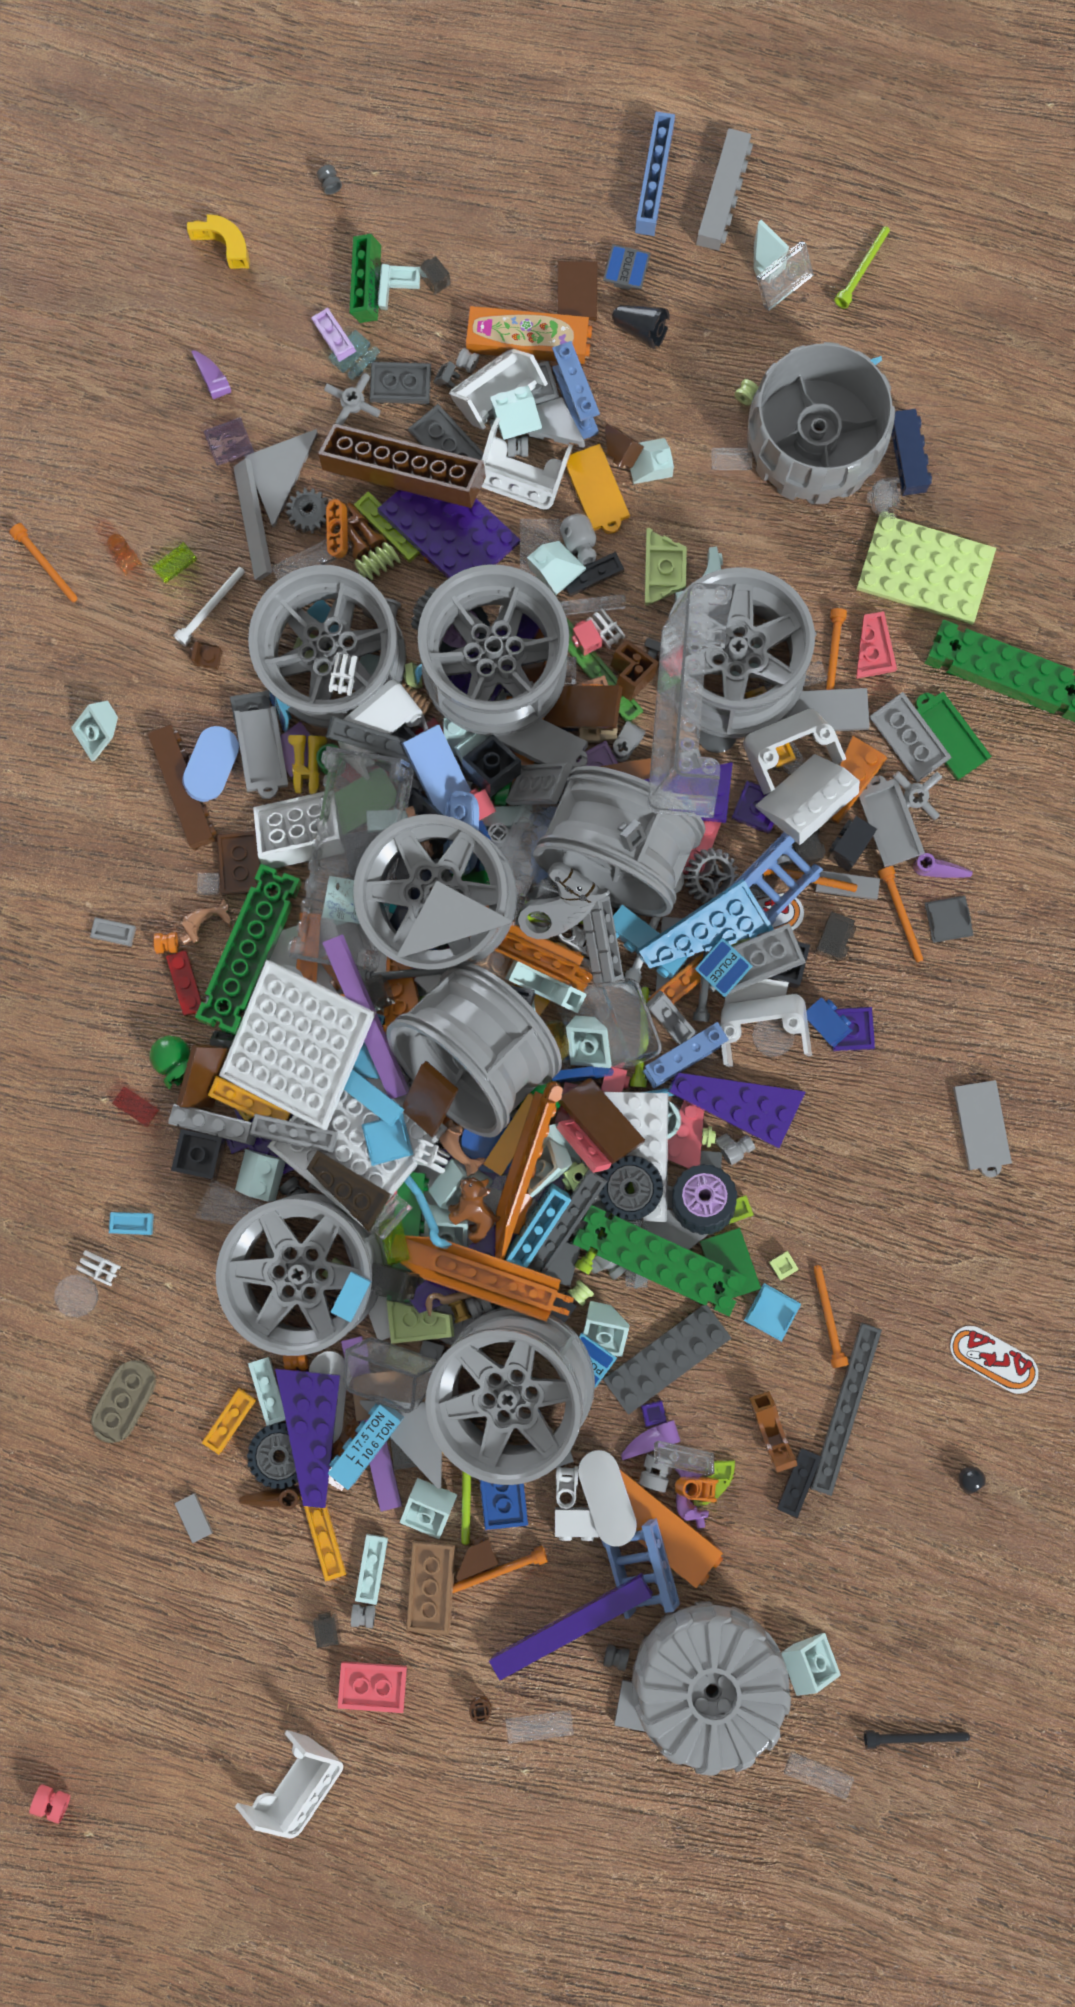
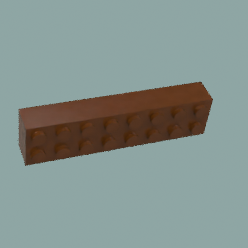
M335 423L318 453L321 467L324 471L472 508L486 478L483 460Z

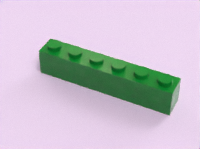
M412 1172L410 1174L423 1194L429 1190L430 1179L426 1178L425 1173ZM405 1182L397 1191L392 1246L396 1235L420 1236V1234L425 1232V1221H422V1211L415 1195ZM392 1257L390 1261L387 1300L410 1302L406 1296L419 1286L416 1285V1276H420Z

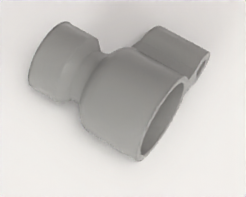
M726 1133L715 1139V1143L730 1166L742 1160L745 1152L750 1153L755 1150V1145L748 1135L740 1138L739 1142H735Z
M597 1255L592 1260L593 1269L591 1272L593 1274L607 1269L609 1276L612 1280H615L626 1271L625 1268Z

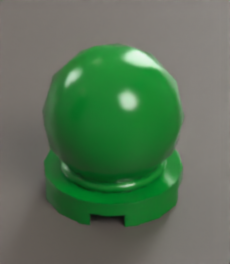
M170 1035L159 1038L149 1051V1061L152 1068L159 1074L166 1076L163 1083L169 1090L174 1083L176 1086L182 1084L191 1052L188 1044L182 1038Z

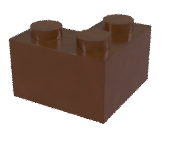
M626 639L615 650L610 665L620 673L616 685L623 687L622 696L631 701L654 678L659 662Z

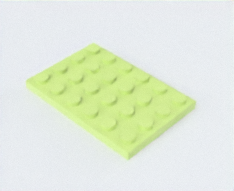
M880 513L856 590L973 625L996 548Z

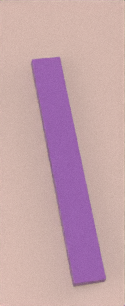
M343 934L322 942L345 997L376 1012ZM376 1013L364 1042L387 1095L394 1099L408 1094L409 1088L399 1064L390 1049L387 1036Z
M362 1336L341 1341L351 1387V1377L371 1375ZM386 1441L370 1462L381 1512L402 1506Z

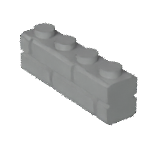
M608 895L597 900L590 913L583 919L584 926L582 931L587 941L586 953L590 958V973L593 976L594 983L615 982L624 978L611 902Z
M175 1103L172 1107L168 1124L253 1146L255 1144L256 1137L250 1135L251 1122L191 1107H180Z

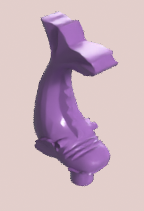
M686 1468L675 1469L681 1477L699 1478L703 1474L700 1471L688 1472ZM677 1494L676 1507L678 1515L686 1521L696 1520L697 1528H704V1518L709 1517V1511L698 1510L690 1502V1499Z

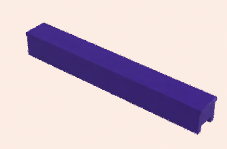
M641 1573L495 1653L489 1662L500 1681L652 1598L653 1592L649 1589Z

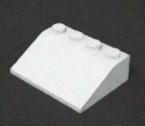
M814 754L756 804V808L782 831L790 835L798 845H801L859 793V780L844 767Z
M333 790L253 807L257 850L261 864L275 869L345 853L344 839Z

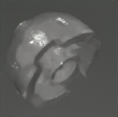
M898 477L882 478L873 485L872 491H868L867 503L871 504V509L877 516L890 519L897 518V514H894L895 508H900L901 488H897V483L900 482Z

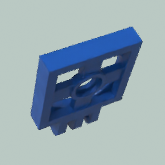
M593 1066L560 1070L552 1080L565 1083L584 1081L589 1078L599 1079L612 1076L614 1070L612 1068Z

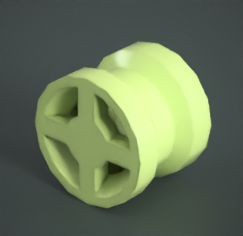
M744 379L741 382V388L737 389L734 395L739 402L751 405L759 387L753 381Z
M580 1280L576 1282V1286L573 1289L567 1291L582 1306L588 1297L594 1295Z

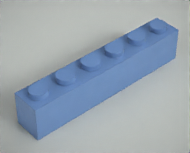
M657 111L655 113L636 219L635 233L655 236L675 114Z

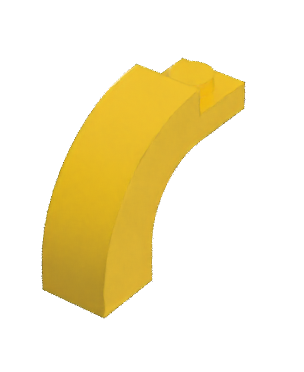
M207 214V222L199 220L187 222L190 240L219 241L227 248L226 258L230 269L249 268V253L244 237L238 227L231 221L218 215Z

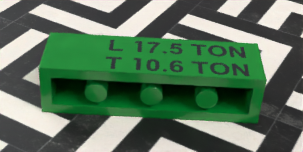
M372 234L353 236L349 313L360 323L378 321L382 245Z

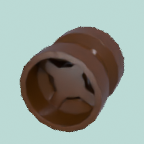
M476 1696L470 1703L469 1715L476 1723L486 1722L491 1715L492 1705L487 1697Z

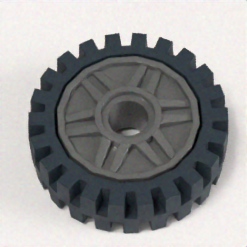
M624 1156L611 1164L610 1168L604 1170L601 1175L607 1179V1183L599 1193L601 1201L608 1211L621 1219L635 1220L643 1218L653 1212L661 1201L663 1194L662 1177L654 1164L643 1157ZM627 1182L636 1184L637 1190L635 1193H629L626 1190Z
M280 1422L264 1427L253 1437L248 1447L247 1458L251 1474L256 1477L258 1482L273 1489H283L298 1483L287 1424ZM276 1450H282L285 1453L284 1461L276 1459Z

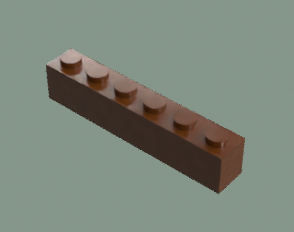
M170 724L149 732L150 742L189 846L194 850L216 842L214 835L217 834L213 822L209 823L207 816L210 813L207 805H202L201 801L191 798L183 786L182 778L187 767L186 760H189L186 749H181L179 742L182 741L178 729L174 730Z

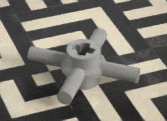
M363 373L356 387L347 388L345 391L328 383L326 384L324 391L339 398L343 408L335 424L343 425L350 413H357L360 410L375 417L380 415L381 410L364 402L362 391L370 379L368 374Z
M900 771L893 775L896 781L905 789L904 798L908 809L910 807H922L933 820L940 816L928 802V790L942 778L938 772L933 774L924 784H911ZM916 792H917V793L919 794V796H920L918 799H916V798L913 796V794L916 793Z

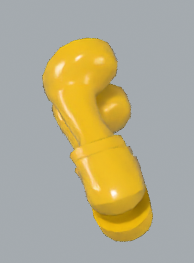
M288 735V742L294 748L295 765L292 763L295 793H302L303 779H309V794H315L320 780L316 756L318 750L326 745L327 737L308 736L307 768L304 766L307 736Z

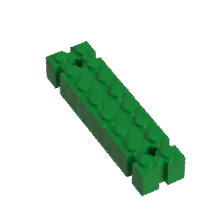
M943 619L937 629L933 640L934 643L928 652L924 664L936 669L945 666L948 668L947 673L1052 714L1058 710L1063 712L1062 718L1075 722V675H1073V669L967 628L964 632L957 630L959 625Z
M260 864L254 878L257 887H251L206 990L205 995L209 998L207 1004L201 1002L195 1016L199 1022L212 1027L218 1023L222 1031L234 1036L242 1020L240 1017L241 1013L246 1011L265 962L270 960L290 914L292 905L289 900L290 898L296 899L302 885L299 878L286 873L280 877L276 869ZM270 891H277V895L270 896ZM227 1004L229 1008L223 1012L220 1007Z
M593 1205L590 1206L582 1218V1221L586 1222L583 1229H577L571 1244L586 1251H589L590 1247L596 1249L594 1255L706 1306L709 1301L712 1303L711 1309L730 1317L736 1304V1300L732 1299L734 1292H741L747 1279L746 1276L727 1269L726 1273L722 1272L724 1266L617 1216L611 1215V1218L608 1219L604 1217L606 1211ZM600 1227L604 1228L605 1236L598 1239V1234L595 1231L596 1229L600 1230ZM719 1281L721 1290L714 1293L715 1288H713V1284H718Z

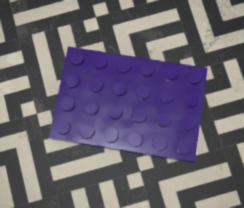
M398 490L377 511L448 579L472 567L496 565L520 544V539L478 499L475 500L472 508Z

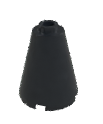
M619 305L618 308L614 309L612 314L614 325L652 349H656L655 346L659 347L662 344L668 330V326H665L666 319L670 320L668 309Z

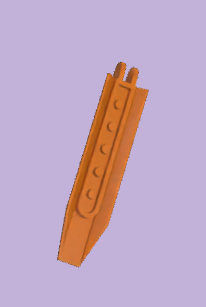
M513 923L504 940L495 949V951L563 983L571 984L573 988L581 992L587 989V983L593 977L589 971L587 972L585 969L580 968L584 956L548 939L538 940L529 937L520 929V926Z
M555 1081L547 1083L543 1094L537 1091L534 1093L496 1209V1216H500V1220L496 1222L495 1257L502 1260L505 1259L530 1180L535 1176V1165L537 1159L542 1155V1144L544 1138L549 1134L551 1117H554L556 1113L555 1104L562 1098L563 1088Z
M396 1235L389 1256L425 1280L546 1322L551 1311L567 1316L570 1312L565 1308L553 1306L556 1297L568 1303H573L574 1300L570 1296L558 1293L560 1279L450 1242L452 1244L450 1247L443 1249L435 1246L431 1242L430 1237Z

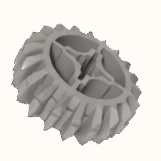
M709 848L708 851L702 849L700 854H694L695 860H688L691 867H685V870L689 871L688 875H684L685 879H689L685 886L691 887L688 893L694 894L695 900L700 899L701 903L710 901L728 889L735 882L734 878L739 877V874H734L738 867L732 866L735 860L733 858L728 859V853L724 852L722 854L721 849L716 851L714 848ZM716 861H718L721 864L724 873H721L719 871L718 864H716ZM705 862H707V863L705 864L704 870L699 873V870H700V868L702 867V865H703ZM710 874L718 875V877H713V879L704 876H709ZM699 880L704 882L707 892L701 888ZM721 880H724L721 887L718 889L719 882Z

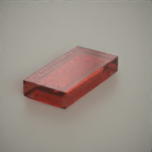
M125 1086L112 1103L146 1127L150 1125L159 1111L158 1108Z

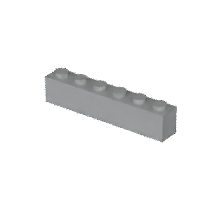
M728 129L699 229L696 244L698 246L719 251L721 243L725 244L728 235V231H725L726 225H731L733 214L730 211L731 208L736 207L738 196L735 195L736 190H741L743 178H740L741 173L746 172L748 161L745 159L747 155H751L753 143H750L751 134Z

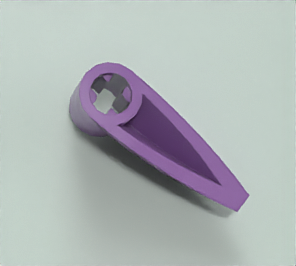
M191 351L212 399L214 400L231 393L229 383L220 369L203 354Z
M929 853L920 855L913 864L914 871L921 876L941 878H965L972 876L971 870L947 861L935 859ZM922 861H926V864H928L926 868L920 864Z
M671 1420L659 1424L640 1434L621 1454L622 1460L680 1442L675 1421Z

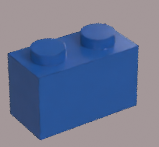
M821 997L806 1011L807 1020L831 1046L835 1047L853 1031L849 1026L851 1022L844 1014L840 1016L835 1011L838 1007L830 999L826 1001Z

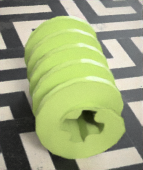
M384 542L382 543L383 550L380 547H376V554L369 551V558L363 555L361 556L362 562L356 559L355 566L358 573L365 578L368 577L374 580L372 573L380 576V568L387 572L386 565L388 564L393 568V560L400 564V559L392 546Z

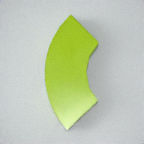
M735 1460L713 1461L712 1469L707 1477L719 1479V1482L716 1484V1498H719L730 1485L734 1474ZM693 1500V1505L695 1506H702L711 1503L700 1500Z

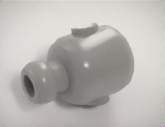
M579 513L565 518L560 525V533L566 548L573 555H578V560L583 565L594 562L596 560V552L593 546L596 544L597 537L588 516Z

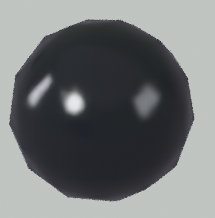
M969 1466L960 1471L958 1483L964 1492L972 1494L985 1485L986 1477L979 1468Z

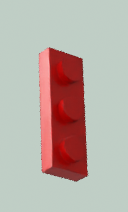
M185 950L166 956L183 1015L188 1016L197 1013L202 999L188 952Z

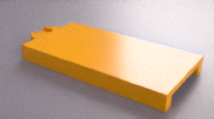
M601 444L571 454L566 470L583 511L590 519L594 531L601 528L607 534L619 531L621 521L628 519L630 514Z

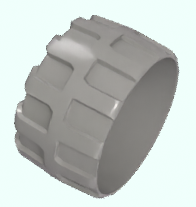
M833 342L808 346L802 345L790 350L786 356L777 363H773L765 372L749 412L747 446L748 451H753L758 475L763 481L769 480L777 487L780 495L790 500H794L796 497L806 499L810 504H826L830 502L831 498L838 496L848 497L861 488L864 481L875 472L883 459L894 425L895 407L892 406L891 386L888 379L870 361L871 358L864 353Z
M710 1601L695 1602L694 1606H689L676 1612H668L662 1616L661 1622L648 1636H644L639 1646L632 1677L635 1709L646 1734L658 1747L660 1753L669 1761L678 1765L685 1764L690 1766L697 1774L714 1776L722 1770L734 1769L735 1772L743 1771L751 1767L755 1762V1758L765 1749L771 1751L780 1739V1727L785 1715L790 1713L791 1706L787 1667L781 1651L771 1635L748 1614L735 1607L729 1608L713 1605ZM710 1684L717 1686V1690L713 1694L706 1692V1687Z

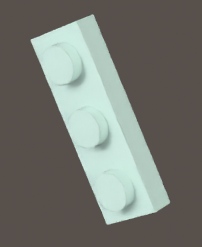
M270 1357L248 1363L266 1426L284 1421L285 1415L280 1390Z
M373 1534L366 1535L355 1598L356 1602L377 1605L388 1537Z

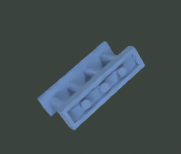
M572 341L552 347L558 365L552 367V371L564 402L583 439L598 435L599 430L593 417L600 415V412Z
M785 832L732 884L734 885L741 879L746 882L748 887L752 884H757L775 902L767 912L761 907L771 925L776 921V917L810 883L815 882L820 877V872L823 870L815 863L810 867L792 849V844L795 840ZM782 854H786L804 872L797 882L777 864V859ZM767 869H771L790 888L782 897L762 878V874Z
M717 1022L646 1065L643 1073L654 1089L674 1077L676 1073H681L720 1049L721 1045L729 1041V1039Z
M657 1518L648 1520L642 1526V1530L636 1531L634 1537L630 1540L643 1539L646 1541L647 1552L621 1556L619 1546H610L602 1541L608 1554L616 1587L635 1577H627L624 1565L644 1561L652 1563L654 1572L643 1575L646 1584L655 1582L660 1593L624 1612L625 1619H629L636 1612V1607L661 1604L664 1607L665 1613L674 1612L680 1605Z

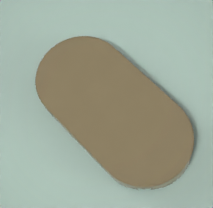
M139 1360L128 1361L120 1365L114 1372L91 1417L93 1431L100 1440L107 1443L120 1442L132 1433L156 1386L155 1373L147 1363Z

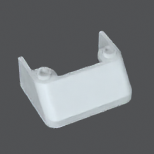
M510 349L458 384L449 394L473 426L483 430L486 428L484 424L489 416L488 411L492 409L491 396L528 385L532 391L537 383L546 386L548 383L532 354Z
M496 417L482 457L486 474L482 488L540 509H549L555 500L573 445L569 444L563 461L550 459L547 461L544 470L506 456L508 451L507 443L503 439L495 437L500 418Z
M395 679L384 684L369 700L359 705L343 719L390 735L404 723L408 727L419 725L424 731L428 729L423 712L404 687ZM338 741L346 762L366 780L370 779L366 767L375 761L376 753Z
M807 709L754 731L744 738L743 747L764 795L775 789L767 770L773 768L778 763L779 756L776 748L812 733L817 743L826 745L833 763L838 764L846 759L833 727L816 710Z
M797 994L725 1005L721 1011L720 1023L722 1030L729 1039V1041L721 1045L724 1065L733 1067L730 1043L736 1042L740 1038L741 1024L782 1018L783 1027L788 1033H801L804 1054L812 1056L804 999Z
M286 1730L284 1734L293 1743L292 1753L297 1757V1760L274 1794L264 1793L259 1795L252 1806L237 1803L235 1807L253 1830L286 1838H294L302 1832L341 1774L343 1764L335 1755L310 1737Z

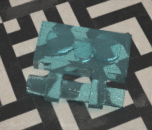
M356 329L348 336L356 352L340 362L334 353L328 357L329 361L342 373L350 368L351 371L347 375L351 380L357 375L360 376L364 372L363 369L369 363L374 362L376 356L380 353L376 346L370 351L367 350L371 346L370 342ZM360 356L363 357L358 363H355Z

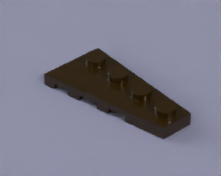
M318 1150L306 1168L368 1232L371 1231L391 1197V1193Z

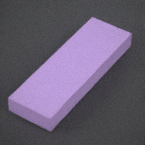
M328 308L311 317L314 325L339 362L356 352L354 346Z

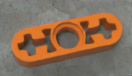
M333 499L326 507L327 551L331 556L341 559L348 551L347 507L338 499ZM340 524V531L334 534L335 526Z

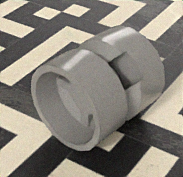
M647 1454L644 1462L646 1471H642L639 1484L656 1491L665 1492L669 1481L666 1476L671 1474L674 1462L656 1455ZM653 1469H660V1474L654 1473Z

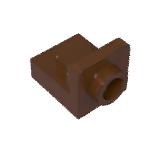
M195 641L194 647L191 646L189 651V658L194 666L219 669L222 649L201 645L199 641Z

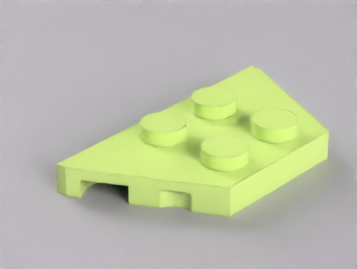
M651 528L646 529L645 605H650L686 588L687 547L673 542L665 535L663 537L658 535Z

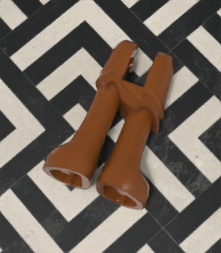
M348 502L345 505L351 515L347 519L348 537L353 544L352 557L354 560L358 559L362 562L361 556L369 557L368 552L370 549L356 531L362 532L373 552H375L376 547L383 549L382 543H387V540L383 535L375 533L368 526L369 521L352 503Z

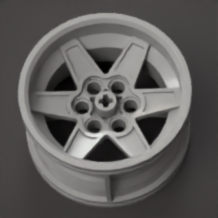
M313 565L295 570L276 581L264 593L254 610L248 637L253 667L265 687L278 700L290 707L287 710L308 724L328 728L332 716L344 719L359 705L376 694L388 681L395 679L400 684L402 683L406 664V647L401 629L382 593L368 579L352 570L333 565ZM335 599L324 623H320L302 610L303 607L313 602ZM355 604L370 614L377 623L378 629L350 630ZM288 623L302 640L303 644L278 657L280 638ZM332 625H339V629L335 633L329 632ZM312 631H319L318 637L310 638ZM353 639L354 643L350 647H345V641ZM308 650H313L314 655L311 658L307 659L304 657ZM381 650L378 666L371 677L360 663L359 657ZM336 653H341V660L344 654L350 656L349 668L352 656H358L353 678L355 682L352 688L356 692L343 698L331 700L333 692H329V685ZM324 664L329 665L325 673L319 672L320 666ZM310 671L309 697L292 688L284 677Z
M481 565L453 575L436 589L427 601L420 618L418 648L427 693L435 707L445 718L468 732L485 736H503L514 734L533 726L549 713L559 699L566 678L569 629L566 615L559 600L546 584L530 573L518 568L505 565ZM485 605L504 606L490 627L482 623L469 611ZM523 613L537 624L544 638L523 639L517 637ZM453 624L467 645L451 652L440 653L443 638L449 627ZM499 630L507 632L504 636H499L496 633ZM478 633L486 635L483 639H477L475 636ZM511 646H518L520 650L512 652L509 648ZM470 652H476L479 654L476 658H470L468 656ZM547 661L542 675L532 686L521 666ZM508 664L513 668L510 671H504L502 667ZM487 667L492 671L489 674H483L481 670ZM471 673L468 693L465 694L455 687L447 676ZM498 684L513 697L504 701H489Z
M736 567L718 570L699 578L687 587L673 605L667 621L665 635L663 682L668 698L676 711L697 729L724 738H745L754 731L785 719L794 709L801 696L806 672L814 651V624L805 602L782 579L765 571L752 568ZM729 612L726 624H723L711 615ZM753 614L769 622L755 627L753 625ZM691 632L697 635L708 648L685 658L684 644ZM738 632H739V633L743 634V636H742V637H736V636L734 635V633H738ZM723 641L725 644L717 645L715 642ZM786 641L790 654L789 667L767 653V651ZM758 644L760 645V648L756 649L753 648L751 645ZM714 660H720V661H722L723 663L720 664V665H717V664H715L713 661H714ZM756 663L759 667L752 668L749 664ZM737 671L740 675L733 676L730 672ZM707 674H722L724 697L708 691L695 679ZM748 677L761 678L774 686L762 695L743 699Z
M579 766L573 768L563 788L564 794L545 836L539 839L533 852L535 861L547 873L553 863L561 862L590 879L599 889H608L610 891L611 907L619 909L624 905L634 914L649 917H662L670 914L677 898L674 890L690 852L700 845L706 828L703 820L690 806L678 797L641 778L598 766ZM636 820L641 823L646 838L630 852L625 849L620 837L621 831L617 828L623 822L629 825Z
M423 814L412 816L386 828L365 850L354 879L353 893L356 914L362 929L373 945L398 963L427 970L449 968L464 962L476 964L490 955L504 940L512 923L473 935L470 938L466 937L448 943L450 946L448 949L425 950L402 958L397 957L436 881L454 890L461 889L465 896L484 906H489V909L513 922L517 905V888L513 871L502 851L489 838L471 825L445 815ZM442 839L453 841L438 863H434L421 845V842ZM472 852L476 854L484 865L490 885L462 880ZM401 855L410 875L409 879L386 881L390 868ZM425 870H430L432 873L429 881L422 879V874ZM451 870L453 872V879L445 882L443 875L446 871ZM414 888H418L421 893L420 897L416 900L411 898V891ZM384 903L408 907L409 910L398 931L390 923Z
M468 962L449 967L441 975L439 984L408 1013L399 1015L388 1026L386 1032L390 1049L411 1082L413 1083L421 1064L428 1061L459 1089L446 1116L468 1131L484 1137L497 1136L509 1123V1114L535 1087L549 1083L559 1073L562 1066L561 1054L553 1035L531 1005L502 979L488 970Z
M303 1193L288 1196L264 1204L249 1212L233 1227L226 1237L220 1250L216 1267L218 1298L223 1312L234 1329L258 1348L287 1356L307 1355L328 1348L360 1324L375 1305L384 1277L383 1252L373 1227L368 1232L325 1194ZM307 1217L320 1222L305 1241L301 1243L283 1219ZM265 1232L274 1257L250 1259L257 1240ZM337 1233L349 1247L355 1267L327 1260ZM289 1247H293L297 1251L296 1258H291L288 1255ZM311 1248L318 1251L317 1260L309 1256ZM277 1265L285 1269L284 1276H279L276 1273ZM320 1268L327 1270V1279H322L319 1276ZM302 1270V1271L304 1272V1274H303V1275H300V1274H299V1271ZM351 1271L372 1281L352 1322H348L339 1316L332 1320L325 1290L342 1289ZM250 1283L272 1287V1291L263 1307L256 1300ZM287 1285H291L294 1288L293 1296L286 1293L285 1288ZM309 1286L316 1290L315 1297H310L307 1294ZM298 1304L311 1327H294L286 1325L281 1321Z
M505 1307L482 1314L463 1329L453 1345L437 1362L430 1376L425 1404L427 1421L435 1442L444 1455L460 1470L488 1483L500 1485L522 1484L548 1474L570 1452L592 1406L595 1376L591 1358L578 1335L566 1323L550 1314L547 1322ZM498 1342L515 1343L505 1366L497 1364L489 1358L481 1347ZM535 1350L554 1366L561 1380L532 1377ZM463 1365L480 1387L459 1395L458 1381ZM513 1370H520L523 1377H517ZM492 1373L499 1374L502 1380H495ZM529 1386L535 1387V1388L537 1389L538 1393H536V1394L531 1393V1392L529 1391L528 1387H529ZM486 1394H492L495 1397V1400H489L486 1397ZM566 1402L563 1420L557 1429L553 1430L545 1421L539 1407ZM522 1407H528L531 1413H524ZM500 1410H506L510 1417H504ZM487 1417L484 1433L469 1418ZM517 1428L531 1444L511 1445L507 1444V1441L513 1429Z

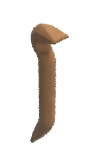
M462 1292L446 1296L440 1293H432L425 1302L428 1316H431L432 1301L434 1299H438L440 1304H450L474 1296Z

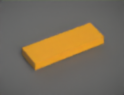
M238 1388L202 1441V1444L220 1455L257 1399L241 1388Z

